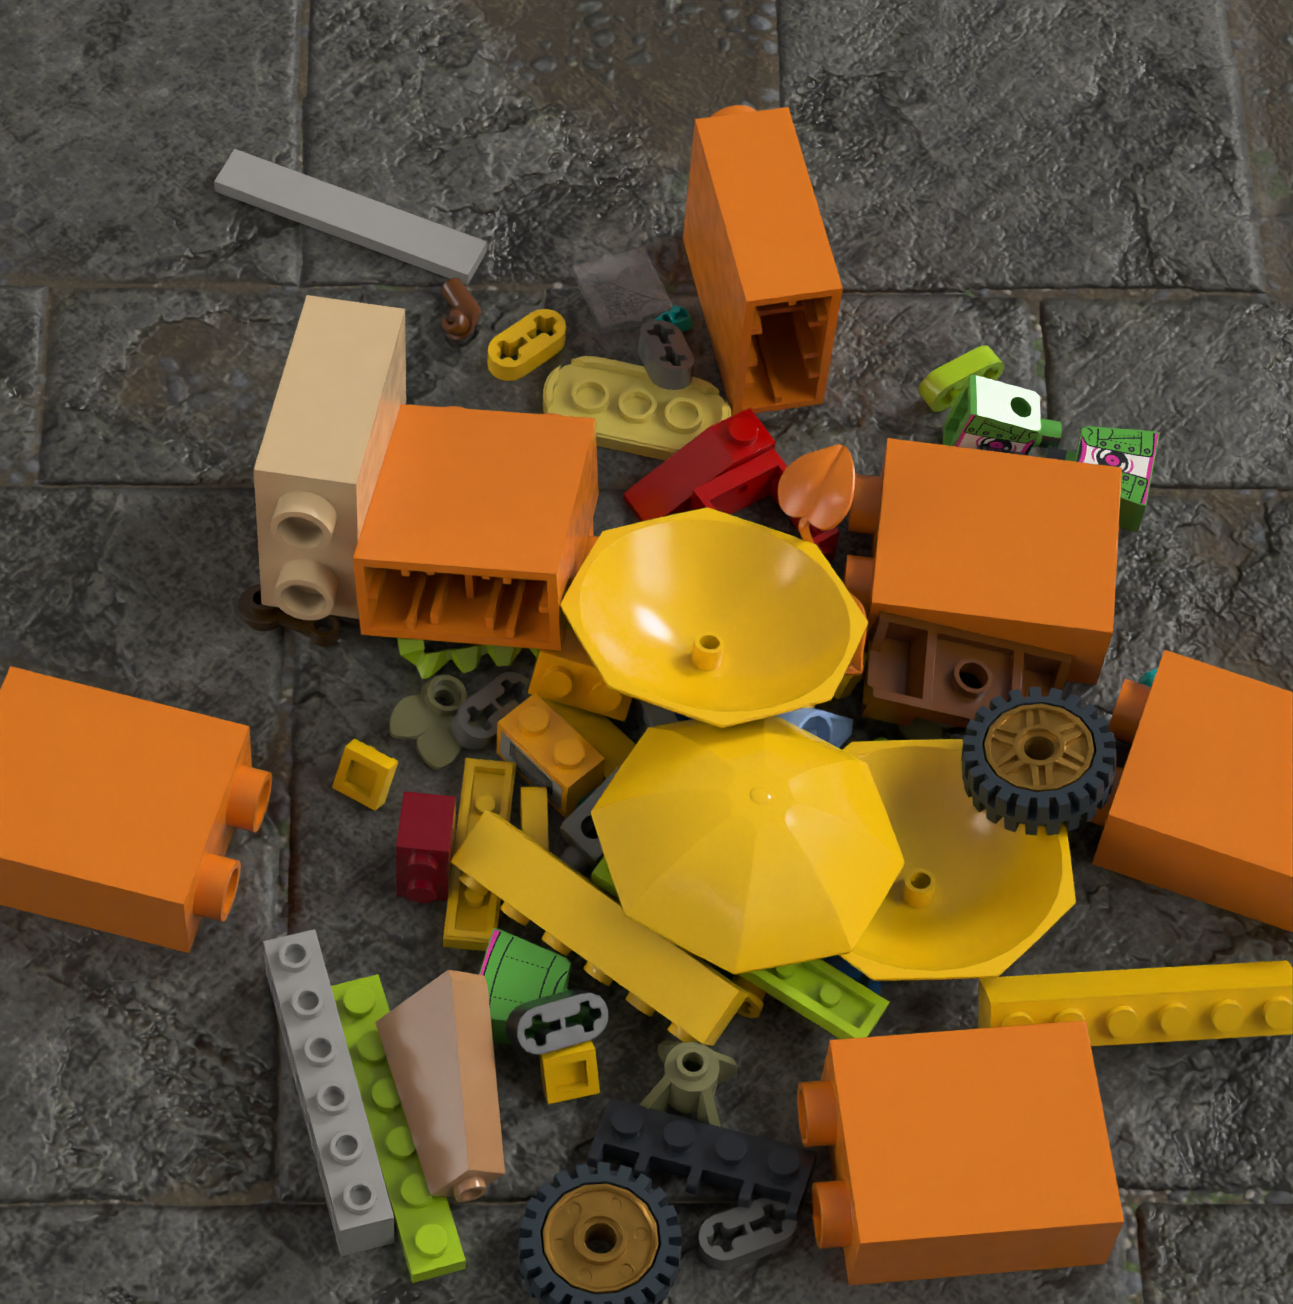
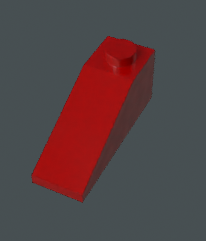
M748 408L708 427L624 493L623 499L640 522L688 512L691 507L693 489L773 448L775 450L776 441L752 409Z

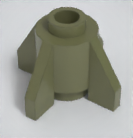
M665 1040L659 1043L657 1054L664 1064L663 1078L644 1098L640 1106L664 1112L668 1109L669 1104L682 1113L697 1112L698 1121L721 1127L714 1095L718 1084L737 1075L738 1065L733 1057L715 1052L706 1045L697 1042L683 1043Z

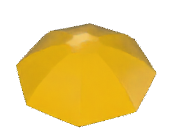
M708 507L602 531L560 603V608L608 688L720 728L831 701L868 625L867 619L816 544Z
M776 715L724 728L715 727L695 719L648 727L591 811L606 864L624 915L734 975L850 953L879 909L905 864L867 763Z
M963 739L851 742L843 749V751L867 763L905 861L882 904L850 953L839 955L873 981L998 978L1076 904L1071 856L1065 825L1060 823L1059 834L1047 835L1045 826H1038L1037 836L1025 835V824H1019L1016 832L1005 829L1004 817L997 824H994L986 818V809L979 813L973 806L972 797L968 798L964 789V781L962 780L961 756Z

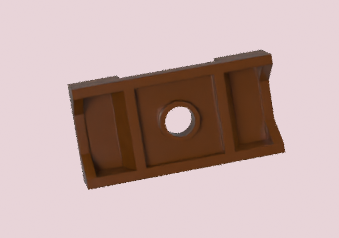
M880 611L869 630L861 716L910 727L916 717L966 729L970 719L975 720L976 711L982 706L989 709L990 700L998 695L1007 702L1008 692L1020 689L1023 697H1028L1029 687H1041V696L1048 697L1051 688L1063 690L1072 664V655ZM968 672L975 675L982 688L973 689L966 686L961 681L959 673Z

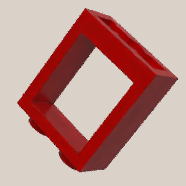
M773 448L693 489L690 511L708 507L731 515L768 495H771L780 506L778 485L782 474L788 466ZM787 515L791 522L799 530L798 526L801 518H792L789 515ZM810 523L809 531L813 542L830 564L835 558L839 530L836 526L830 530H821Z

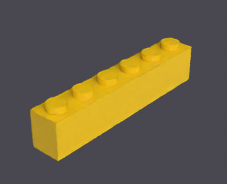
M485 810L450 861L463 871L459 877L462 883L482 896H485L489 890L504 900L500 909L505 914L524 926L530 920L546 931L541 938L544 942L565 956H568L571 950L588 961L583 967L588 974L606 986H610L613 980L630 991L625 998L626 1001L650 1017L655 1011H658L672 1021L667 1030L683 1042L699 1041L702 1044L714 1046L749 995L747 991L692 952L626 917L618 899L590 882V879L498 814Z
M1288 960L979 978L978 1028L1086 1020L1091 1046L1293 1034V967Z

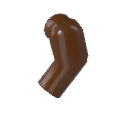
M452 278L445 282L441 288V293L452 307L448 318L444 316L442 318V328L449 338L462 340L473 333L481 315V308L460 278Z

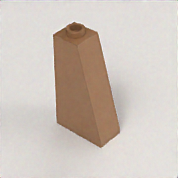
M447 970L375 1023L430 1194L432 1196L452 1197L458 1202H467L484 1195L487 1192L486 1186L505 1174L488 985L484 975Z

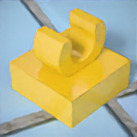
M354 739L344 748L332 788L376 811L386 801L398 760L390 758L375 750L376 748Z
M592 1040L539 1054L543 1093L548 1104L600 1093L596 1051Z

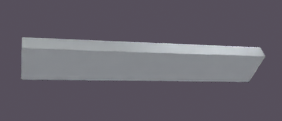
M237 149L233 150L214 181L215 192L450 279L460 278L463 284L466 285L469 284L487 252V241Z

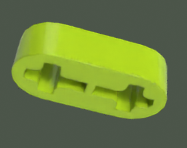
M980 346L928 374L920 383L918 394L934 412H941L954 405L969 374L996 381L1004 370V363L989 346Z

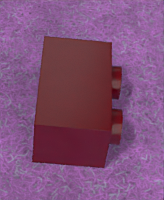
M403 792L396 844L397 896L407 897L411 901L418 903H431L435 900L448 901L452 863L450 861L453 858L455 847L456 796Z

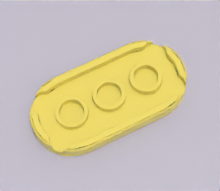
M582 356L572 359L571 364L565 365L562 368L561 365L549 374L543 388L544 413L595 418L597 446L661 460L670 458L708 427L731 417V409L727 400L725 403L724 399L719 396V390L703 379L692 377V382L688 387L680 390H668L655 385L650 380L644 366L596 356Z

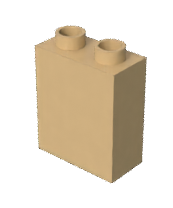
M310 295L306 296L254 467L262 605L279 607L285 613L303 620H318L328 615L359 619L353 556L400 405L406 404L405 309Z

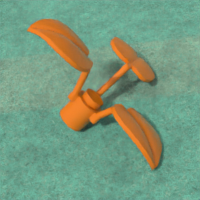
M837 444L807 453L793 461L781 476L778 485L780 507L790 517L801 518L798 527L802 539L814 543L809 531L810 523L821 530L833 529L844 519L851 507L855 490V468L848 448ZM850 593V595L856 602L857 606L867 619L866 612L862 603L859 601L858 598H856L854 595ZM867 627L844 675H860L863 673V651Z

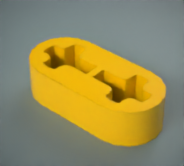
M538 309L495 336L488 346L487 364L491 374L500 380L515 381L558 354L563 349L566 340V323L564 318L554 310ZM536 330H541L543 333L536 337ZM551 330L553 331V335H552V336H549L548 334H546L547 332H549V331H551ZM504 353L508 357L502 360L500 355ZM517 354V360L514 361L510 358Z
M521 787V831L549 850L547 787Z

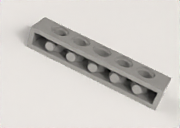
M316 930L263 941L265 971L340 1255L345 1256L393 1244L394 1215Z

